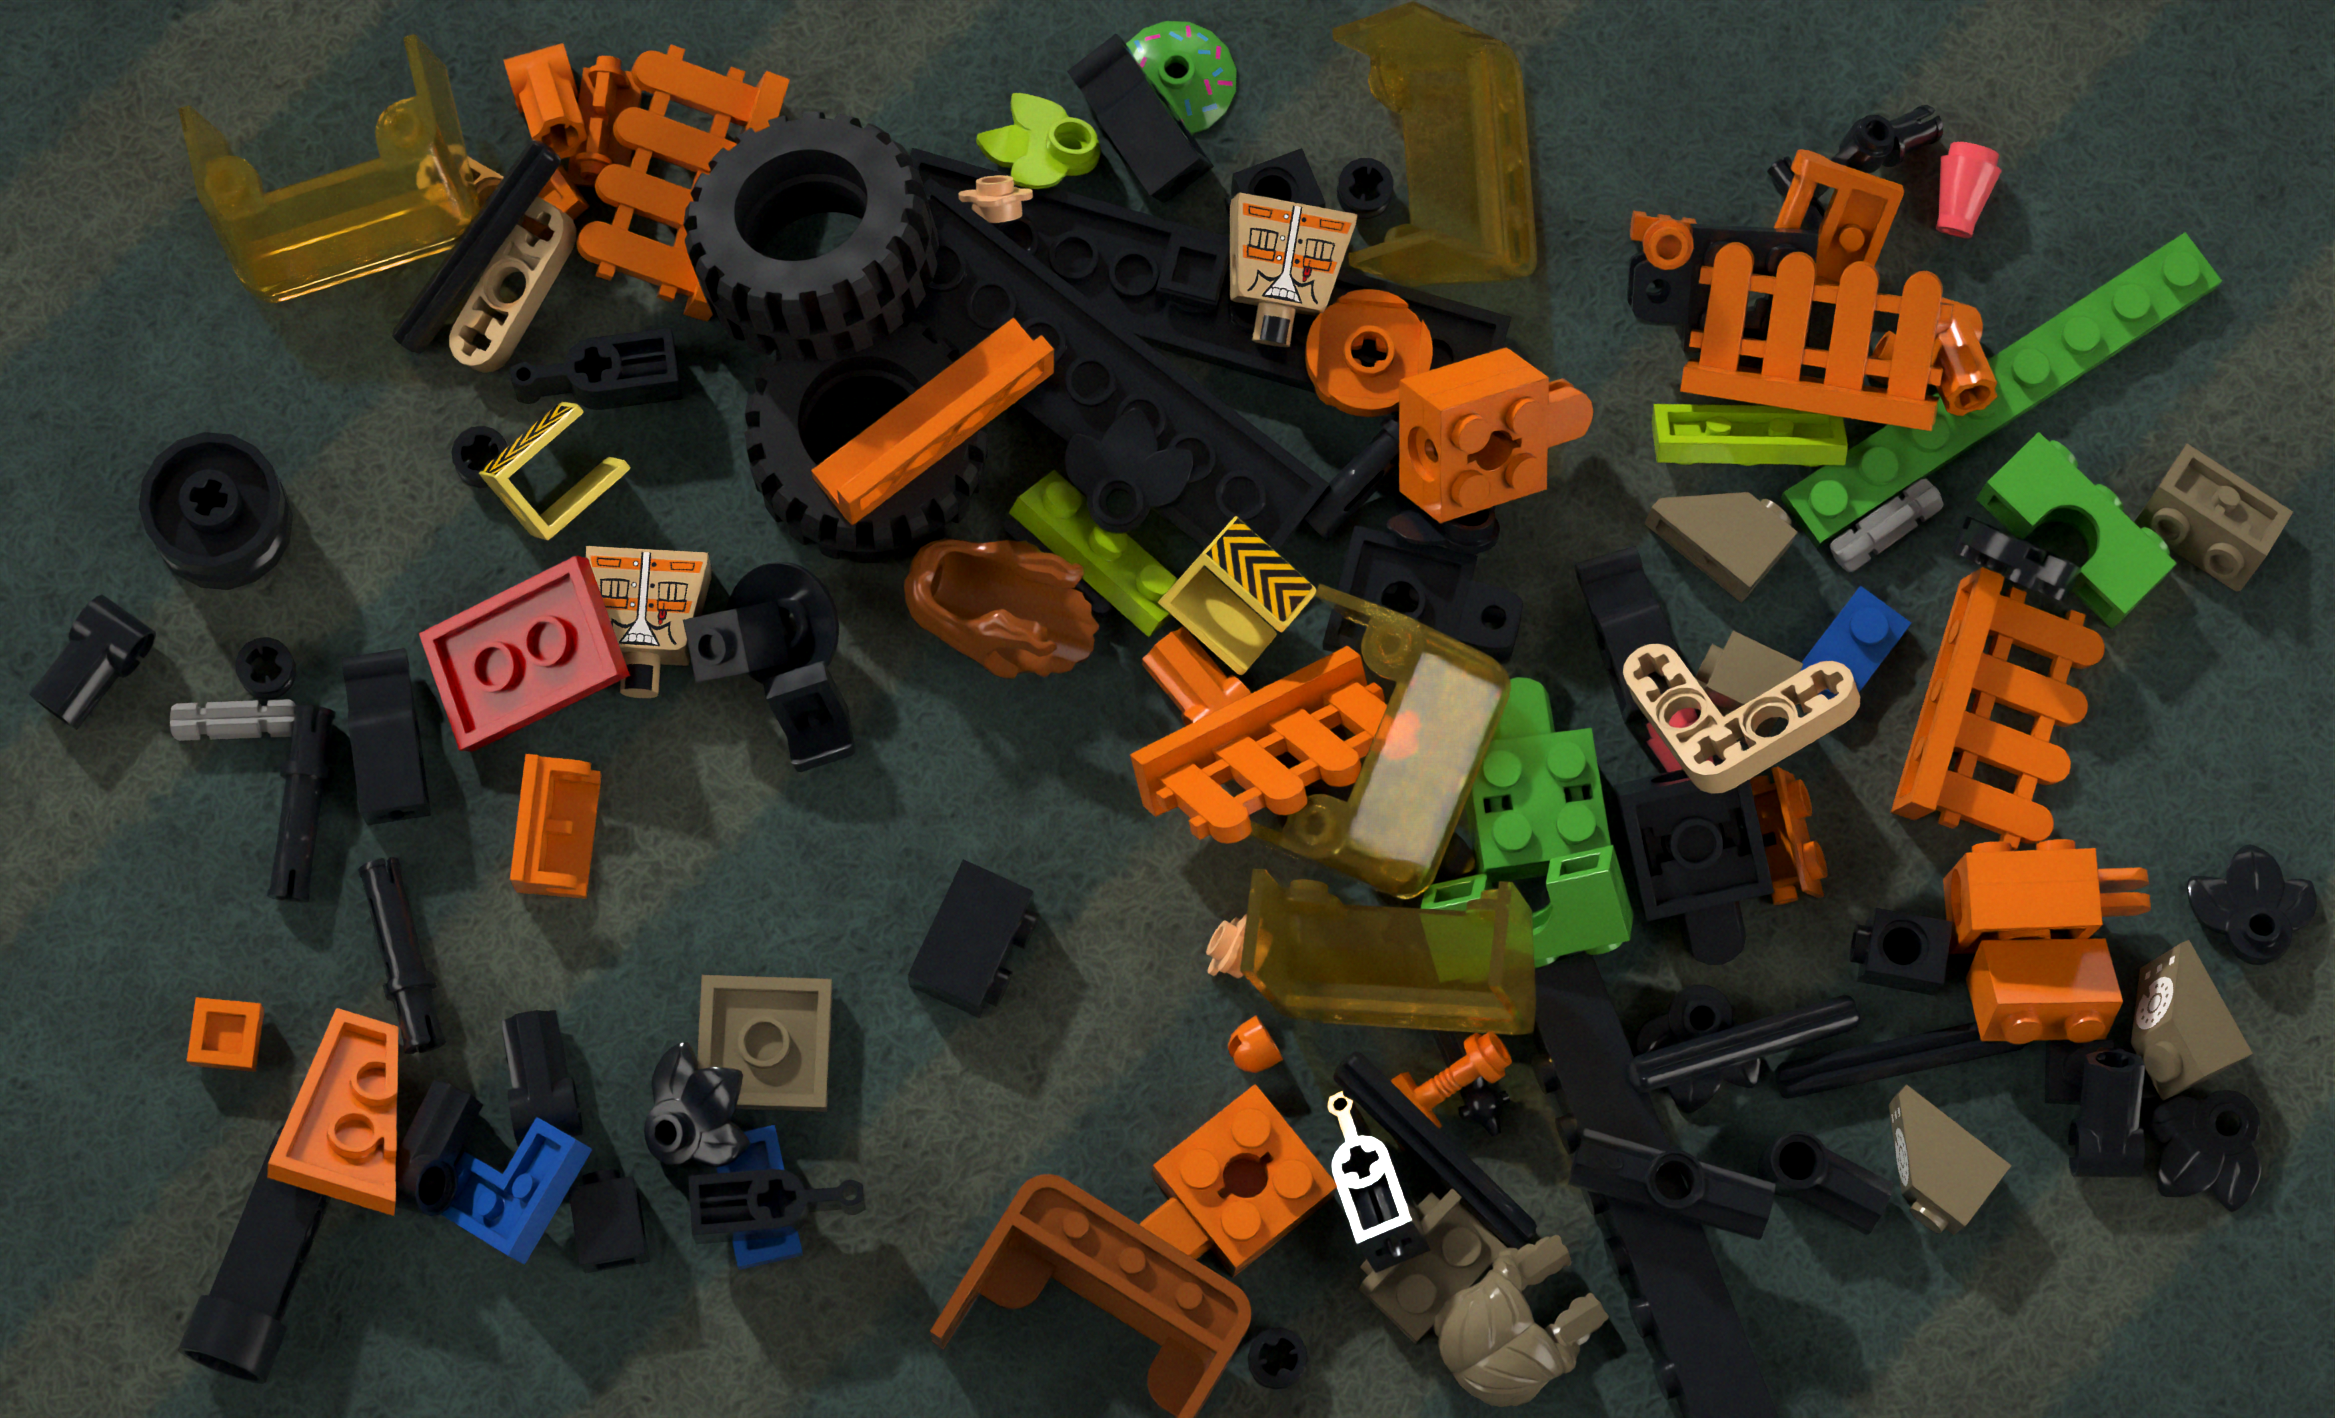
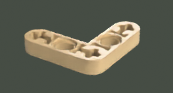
M449 147L436 148L427 153L417 170V184L420 191L428 199L470 223L485 204L486 199L503 179V176L458 150ZM445 169L472 184L466 195L439 180ZM537 196L494 254L455 321L449 335V347L453 356L460 363L476 371L487 373L494 372L503 367L510 359L575 245L576 226L573 219L565 212ZM525 215L542 225L549 226L554 231L553 237L549 242L540 239L521 227ZM513 272H523L526 278V288L523 295L513 303H504L500 296V287L503 280ZM490 307L508 316L504 323L487 314ZM477 333L485 335L491 340L490 346L486 351L478 349L472 343Z
M1648 644L1640 647L1629 655L1623 668V675L1635 703L1693 784L1701 791L1711 794L1723 793L1734 789L1843 725L1856 714L1860 707V695L1850 669L1844 664L1835 661H1823L1809 666L1724 717L1678 654L1669 646ZM1654 671L1660 676H1664L1669 689L1662 695L1654 681L1647 676ZM1826 689H1829L1833 694L1838 693L1837 696L1829 700L1824 695L1818 694ZM1801 704L1803 712H1807V715L1800 718L1795 705ZM1695 708L1701 711L1699 719L1688 727L1675 728L1669 725L1671 717L1679 710ZM1771 717H1782L1789 721L1786 729L1774 737L1764 738L1755 734L1759 724ZM1743 736L1749 747L1746 751H1743L1740 741H1736ZM1713 755H1717L1722 760L1725 759L1723 763L1714 766L1711 761L1706 760Z

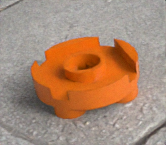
M1356 290L1337 298L1335 304L1327 307L1323 313L1316 317L1310 327L1307 338L1305 362L1308 375L1315 385L1316 394L1326 405L1335 406L1347 414L1361 417H1378L1399 411V380L1430 371L1433 356L1430 331L1423 319L1421 323L1417 315L1408 309L1409 304L1397 295L1382 290ZM1363 340H1374L1376 350L1385 352L1387 358L1376 361L1374 367L1362 366L1361 360L1353 358L1351 350L1361 349Z

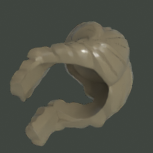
M1559 1235L1546 1236L1537 1241L1535 1245L1527 1244L1519 1250L1517 1248L1502 1249L1498 1252V1258L1492 1264L1493 1269L1479 1283L1468 1289L1461 1290L1448 1298L1435 1316L1434 1331L1435 1335L1439 1337L1438 1346L1444 1364L1452 1372V1376L1460 1386L1486 1404L1506 1407L1511 1405L1520 1406L1530 1402L1550 1380L1561 1376L1562 1373H1569L1575 1368L1580 1345L1585 1343L1591 1333L1600 1329L1604 1321L1609 1318L1602 1303L1595 1298L1594 1294L1588 1293L1586 1297H1578L1573 1300L1569 1309L1559 1314L1555 1324H1550L1543 1329L1534 1323L1530 1307L1521 1291L1527 1285H1536L1543 1282L1548 1275L1557 1273L1563 1266L1571 1265L1572 1261L1569 1251L1562 1243Z

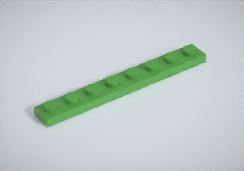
M2185 232L1987 360L1997 381L1995 391L1998 397L1984 410H1975L1964 416L1948 413L1938 392L1933 395L1940 398L1936 422L1932 431L1888 424L1848 450L1845 465L1823 466L1783 492L1780 499L1817 549L1895 496L1902 494L1903 490L1919 479H1925L2214 291L2221 284L2222 280Z

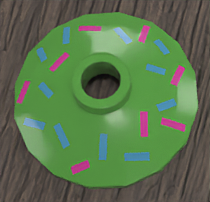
M1164 21L1142 29L1126 43L1147 76L1164 94L1191 134L1209 129L1226 114L1236 93V67L1228 47L1212 31L1191 22ZM1179 63L1187 69L1188 73L1184 77L1176 79L1168 76L1165 69L1170 64Z

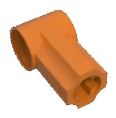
M560 43L503 59L519 114L524 112L532 140L545 143L561 159L576 155L579 145L587 140V134L580 106L576 101V97H579L564 44Z
M1942 297L1941 302L1954 304L1950 322L1938 320L1931 366L1943 368L1940 386L1936 385V388L1947 412L1964 416L1975 410H1984L1998 397L1995 391L1997 381L1979 343L1983 331L1981 314L1970 305Z
M1184 626L1162 638L1142 658V666L1181 710V718L1185 726L1252 694L1237 677L1233 675L1227 677Z

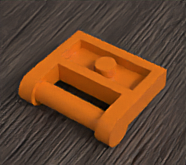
M1798 150L1791 166V170L1795 175L1774 228L1800 229L1817 184L1820 183L1835 188L1817 232V275L1815 283L1839 287L1841 275L1850 264L1864 261L1875 267L1903 198L1904 188L1901 184L1832 162L1821 154L1809 150Z

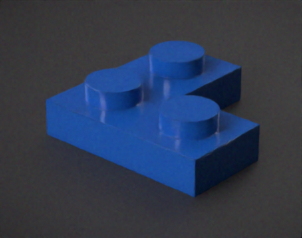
M536 1117L504 1173L499 1172L464 1151L455 1166L458 1176V1188L454 1201L441 1215L525 1265L593 1149Z

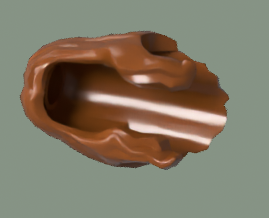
M952 538L935 540L919 549L911 561L909 574L904 580L906 605L912 619L921 628L934 634L960 653L977 661L993 675L1005 679H1014L1018 674L1036 673L1045 678L1050 673L1060 674L1071 671L1076 663L1085 662L1090 657L1094 649L1095 640L1093 634L1099 630V624L1091 615L1092 604L1085 600L1082 592L1072 589L1075 588L1084 576L1083 566L1077 563L1070 564L1061 556L1041 552L1037 546L1026 540L984 543Z

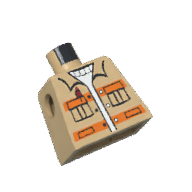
M1241 192L1231 199L1230 299L1234 302L1258 306L1252 341L1272 346L1290 347L1295 313L1318 316L1325 311L1356 225L1357 214Z
M586 546V558L589 559L630 676L621 680L620 693L634 698L657 697L659 693L661 664L687 666L690 663L691 657L683 619L702 616L712 574L709 555L706 552Z

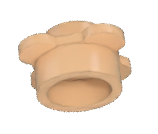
M997 175L977 179L976 190L961 191L958 195L960 201L971 202L972 210L989 223H1000L1022 217L1021 201L1032 199L1033 190L1014 187L1013 177Z
M1245 914L1241 920L1235 917L1230 923L1223 921L1218 926L1206 951V954L1213 958L1208 967V974L1216 976L1220 971L1239 979L1247 972L1256 958L1263 940V934L1251 927L1253 917Z

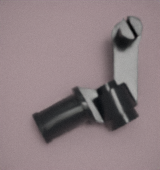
M1921 105L1913 111L1891 121L1879 115H1868L1852 125L1841 141L1839 152L1831 161L1865 173H1873L1881 165L1894 167L1903 161L1905 154L1928 144L1938 142L1943 135L1942 120L1938 115L1931 120L1921 123L1922 119L1933 115L1935 109L1929 105ZM1789 156L1784 157L1783 160L1781 158L1776 161L1767 171L1785 196L1795 175L1791 170L1792 162ZM1820 183L1817 184L1803 220L1810 230H1816L1817 232L1826 212L1819 198L1830 188Z

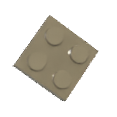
M702 975L697 1057L698 1070L710 1067H727L742 1071V1086L735 1109L827 1112L832 979Z

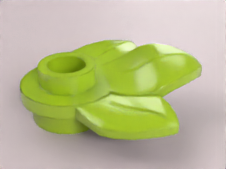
M1013 93L1011 96L1010 104L1014 125L979 133L976 138V143L980 150L991 162L1002 167L1012 168L1010 177H1013L1014 185L1029 189L1049 188L1057 185L1066 175L1077 176L1086 174L1096 167L1101 153L1097 134L1090 124L1078 118L1068 117L1062 106L1050 100L1023 93Z

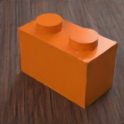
M2106 938L1981 940L1966 976L1981 1041H2008L2013 1044H2024L2038 1040H2070L2075 1043H2086L2097 1039H2106L2123 1003Z

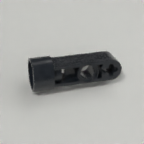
M284 1125L279 1128L270 1145L210 1294L199 1297L178 1348L182 1355L200 1365L240 1380L258 1384L266 1383L286 1334L287 1328L281 1321L331 1200L330 1196L267 1178L268 1162Z

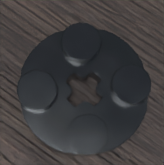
M1966 515L1951 549L1952 552L1970 561L2001 572L2002 576L2034 591L2038 590L2065 602L2069 591H2072L2082 570L2081 567L2019 537L2016 538L2005 532H1999V528Z

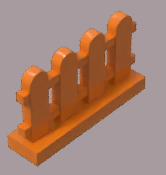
M671 44L666 54L652 50L642 53L632 67L631 75L636 86L643 91L652 93L653 97L648 111L638 107H630L623 110L617 117L613 126V133L616 140L622 146L635 150L630 168L620 164H611L602 169L595 182V191L604 203L617 207L612 225L601 221L588 223L579 233L576 245L578 252L584 259L599 265L595 276L611 281L614 272L618 271L660 286L656 298L668 302L674 300L676 292L688 296L683 314L708 322L713 314L707 304L685 244L687 236L683 225L685 209L690 201L694 202L690 193L701 173L708 175L711 173L708 165L711 159L723 147L730 151L737 145V143L725 139L729 123L742 126L740 134L750 128L756 133L770 127L768 120L779 116L790 79L766 71L756 87L743 83L746 71L731 66L727 76L683 61L685 49ZM669 100L714 116L709 133L664 117ZM651 157L696 172L691 189L646 174ZM633 213L678 229L673 246L628 231Z
M1732 242L1723 246L1715 257L1714 267H1701L1699 283L1711 285L1704 331L1693 329L1689 347L1701 348L1700 359L1691 358L1684 366L1680 392L1932 431L1936 422L1940 397L1926 395L1928 384L1940 386L1943 368L1931 366L1938 320L1951 321L1954 304L1941 302L1943 286L1941 280L1934 273L1919 271L1912 274L1904 285L1902 296L1878 293L1879 273L1873 265L1864 261L1854 262L1847 266L1841 275L1839 287L1815 283L1817 275L1816 263L1811 256L1803 252H1792L1786 255L1778 266L1776 277L1753 274V253L1749 247L1739 242ZM1750 291L1773 295L1767 340L1743 337ZM1812 301L1836 304L1829 350L1805 347ZM1875 310L1899 314L1892 360L1868 356ZM1740 355L1764 358L1762 369L1739 366ZM1802 365L1826 368L1825 379L1802 376ZM1865 374L1889 378L1888 388L1863 385Z
M1981 567L1960 580L1890 813L1915 821L1937 810L1941 812L1938 824L1953 829L1958 826L1960 819L2001 834L1999 842L2010 843L2011 851L2018 849L2019 842L2025 844L2040 842L2046 839L2053 830L2054 821L2050 811L2043 805L2032 802L2033 794L2037 783L2052 785L2065 779L2070 772L2071 761L2069 755L2063 748L2049 743L2054 725L2068 727L2078 723L2085 717L2088 710L2087 699L2079 689L2066 684L2071 667L2085 669L2098 663L2104 655L2105 645L2102 637L2096 631L2083 626L2085 614L2070 610L2066 612L2063 619L2024 604L2027 592L2015 587L2008 589L2006 596H2003L2000 592L2005 577L2000 573ZM1990 635L1993 636L1989 653L1986 654L1983 653L1987 636ZM2011 645L2019 646L2052 659L2047 677L2007 662ZM1970 693H1973L1976 697L1970 713L1965 710ZM1994 703H1999L2035 717L2030 735L1991 721L1990 716ZM1954 751L1959 754L1956 760L1954 771L1948 770V767L1952 757V753ZM1977 760L2017 775L2013 794L1972 779Z
M1346 646L1131 753L1130 758L1143 807L1157 817L1178 807L1191 818L1188 820L1191 833L1197 839L1201 840L1211 835L1216 841L1229 844L1239 842L1250 835L1252 826L1249 815L1264 807L1278 815H1289L1303 809L1307 804L1305 786L1319 779L1334 787H1343L1355 783L1361 778L1363 773L1360 758L1374 751L1388 759H1398L1410 755L1417 748L1414 731L1420 728L1418 718L1410 709L1398 714L1385 704L1383 689L1375 682L1367 685L1361 655L1349 646ZM1342 724L1354 733L1355 736L1343 741L1330 729ZM1288 751L1301 763L1288 769L1275 757ZM1233 779L1246 791L1233 797L1220 785Z

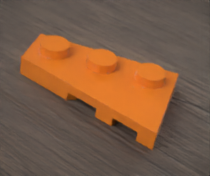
M336 1008L270 1157L267 1178L394 1216L396 1203L398 1026Z

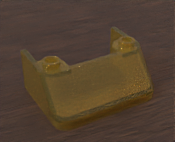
M1415 1L1333 28V41L1370 56L1371 70L1368 75V82L1373 96L1389 110L1402 115L1410 224L1405 223L1390 228L1386 233L1384 243L1348 253L1349 265L1405 287L1504 283L1531 275L1537 264V246L1523 77L1519 61L1513 50L1503 41Z
M416 34L403 37L417 96L391 104L380 115L375 129L380 157L264 193L259 173L250 163L240 157L229 156L224 134L192 106L188 105L178 108L199 201L241 285L259 300L268 303L282 302L452 249L479 212L480 205L447 68Z
M1319 584L1315 593L1317 598L1346 619L1367 626L1361 645L1363 659L1373 672L1383 678L1396 682V686L1348 802L1325 794L1307 796L1306 806L1296 813L1289 814L1282 833L1251 821L1252 831L1246 838L1399 899L1414 898L1425 892L1436 876L1509 699L1511 691L1510 678L1505 668L1494 658L1404 614Z
M1253 869L1240 972L1281 1015L1295 1020L1326 1024L1488 1033L1492 1031L1495 1034L1522 1035L1534 1031L1536 986L1532 909L1513 882L1499 881L1498 890H1484L1481 892L1480 899H1474L1466 903V911L1345 905L1338 897L1328 893L1329 886L1325 883L1298 879L1292 880L1289 888H1282L1266 869Z

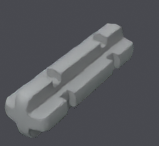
M1919 479L1903 490L1902 493L1905 497L1902 500L1899 496H1895L1855 525L1858 531L1853 533L1851 529H1848L1834 539L1830 549L1835 561L1847 572H1854L1871 560L1870 552L1873 551L1875 555L1880 554L1918 526L1915 520L1920 518L1921 521L1925 522L1942 509L1944 504L1938 489L1927 479Z
M290 699L268 700L267 706H261L259 700L207 702L206 708L198 707V703H176L171 707L170 730L174 738L179 741L200 740L201 734H207L210 740L261 738L262 732L270 733L271 737H292L295 716L293 711L296 705Z

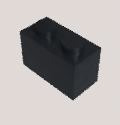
M963 859L908 973L909 987L977 1018H980L987 1003L997 1007L1005 994L1013 974L1012 971L1003 968L1014 945L1022 949L1026 948L1040 917L1039 913L1031 910L1034 904V891Z

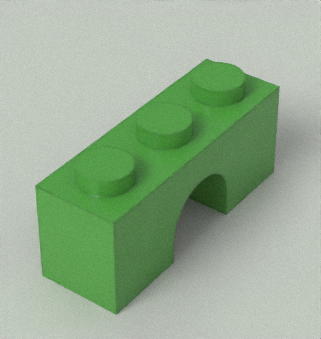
M2038 432L1987 481L1976 500L2016 538L2019 537L2024 540L2035 528L2047 522H2063L2077 529L2087 544L2088 557L2087 562L2081 567L2082 570L2072 592L2113 629L2167 576L2177 563L2169 556V548L2158 534L2146 527L2140 529L2123 512V504L2114 492L2102 484L2094 485L2077 469L2078 463L2076 458L2064 445L2054 440L2049 442Z
M1614 845L1551 858L1546 879V887L1551 902L1544 908L1534 912H1517L1503 905L1495 895L1489 873L1426 886L1420 914L1440 980L1444 981L1460 977L1465 982L1478 981L1491 976L1500 968L1522 964L1525 968L1543 967L1557 960L1560 955L1583 950L1590 955L1604 954L1618 948L1622 942L1630 941L1634 914Z

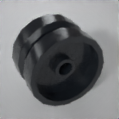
M203 432L177 440L156 456L142 480L139 510L147 535L161 557L177 576L201 588L231 590L256 582L277 565L290 543L293 514L287 493L279 481L274 467L256 446L232 434Z

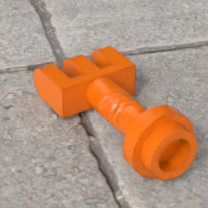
M1633 211L1630 237L1631 240L1643 241V251L1651 264L1663 270H1674L1683 266L1691 257L1694 248L1690 224L1697 223L1692 218L1682 217V220L1679 221L1672 219L1670 215L1658 214L1657 217L1647 216L1646 212Z
M1492 1031L1483 1036L1479 1033H1474L1464 1041L1467 1055L1419 1087L1409 1072L1400 1073L1390 1081L1440 1129L1443 1126L1432 1108L1481 1076L1489 1083L1494 1084L1505 1076L1504 1068L1512 1064L1507 1048ZM1396 1141V1143H1397L1398 1146L1400 1147L1401 1151H1402V1152L1405 1151L1406 1149H1404V1148Z

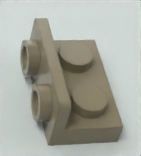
M2186 444L2134 523L2140 529L2143 527L2151 529L2164 540L2169 549L2234 591H2241L2268 555L2293 511L2194 447Z
M1453 1188L1441 1200L1431 1192L1416 1207L1430 1251L1378 1273L1374 1272L1367 1259L1360 1266L1368 1276L1362 1282L1359 1291L1415 1344L1434 1325L1435 1316L1445 1301L1455 1293L1471 1287L1498 1258V1252L1507 1248L1459 1203L1462 1197Z

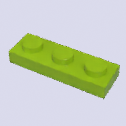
M1654 404L1652 431L1657 463H1677L1681 465L1721 463L1744 466L1788 464L1816 467L1820 465H1845L1848 443L1843 417L1762 405Z
M1053 470L1017 498L1009 513L1053 553L1061 556L1070 564L1077 563L1082 565L1084 568V576L1082 578L1148 637L1152 636L1174 617L1158 601L1178 579L1126 533L1115 534L1100 528L1089 514L1087 498L1058 472Z

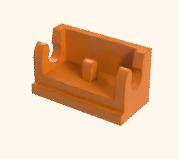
M525 754L510 881L517 893L587 899L602 776L601 771L591 770V763L573 759Z

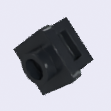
M824 661L796 668L790 672L763 680L766 701L787 737L791 763L797 772H804L854 755L856 749L848 706Z

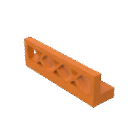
M1012 318L812 469V478L851 526H853L1054 373L1053 347L1043 335L1033 341L1015 318Z

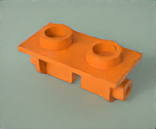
M613 56L597 57L596 65L590 68L583 67L578 103L585 122L584 127L587 140L579 145L576 155L570 156L567 172L576 186L595 188L596 179L606 166L620 164L630 168L634 150L622 146L616 140L613 126L623 110L630 107L640 108L643 90L634 83L631 71H623L621 69L622 61Z
M1778 766L1771 768L1775 781L1773 784H1770L1768 776L1751 778L1750 783L1762 837L1774 834L1777 843L1764 847L1774 893L1768 894L1772 897L1773 905H1783L1798 900L1796 889L1801 888L1802 892L1816 898L1824 897L1820 879L1827 877V865L1819 843L1816 840L1810 841L1805 818L1812 816V805L1804 782L1801 779L1795 781L1793 774Z

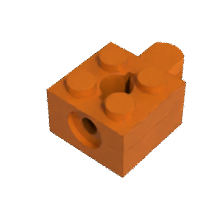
M1507 347L1399 380V491L1439 523H1443L1546 490L1548 448L1581 438L1586 434L1593 417L1592 402L1585 393L1574 388L1571 383L1563 378L1549 382V377Z
M2068 839L2039 842L2036 844V850L2011 851V844L2008 842L1997 841L1975 844L1972 846V852L1965 853L1943 879L1946 920L1953 922L1949 954L1976 953L1981 940L2088 939L2103 925L2102 917L2135 916L2151 910L2150 895L2139 892H2124L2147 886L2149 884L2147 869H2098L2096 848L2076 849L2075 841Z
M1254 1084L1153 1165L1151 1177L1167 1195L1169 1200L1147 1216L1139 1225L1195 1260L1210 1249L1230 1275L1235 1277L1335 1196L1338 1187L1333 1178L1259 1087Z

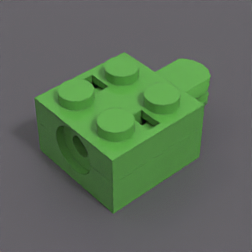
M1516 677L1505 681L1495 690L1488 707L1493 741L1465 744L1458 761L1473 857L1476 861V875L1489 873L1491 883L1547 876L1551 858L1611 845L1592 728L1555 732L1550 699L1544 686L1530 678ZM1483 799L1488 801L1489 813H1485Z

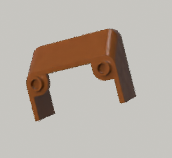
M1042 1174L1029 1179L1021 1186L933 1325L930 1335L932 1343L944 1350L978 1295L1005 1309H1021L1032 1304L1040 1296L1050 1278H1053L1162 1346L1148 1371L1147 1385L1149 1393L1160 1408L1176 1418H1196L1248 1330L1251 1321V1306L1245 1293L1229 1280L1058 1175Z

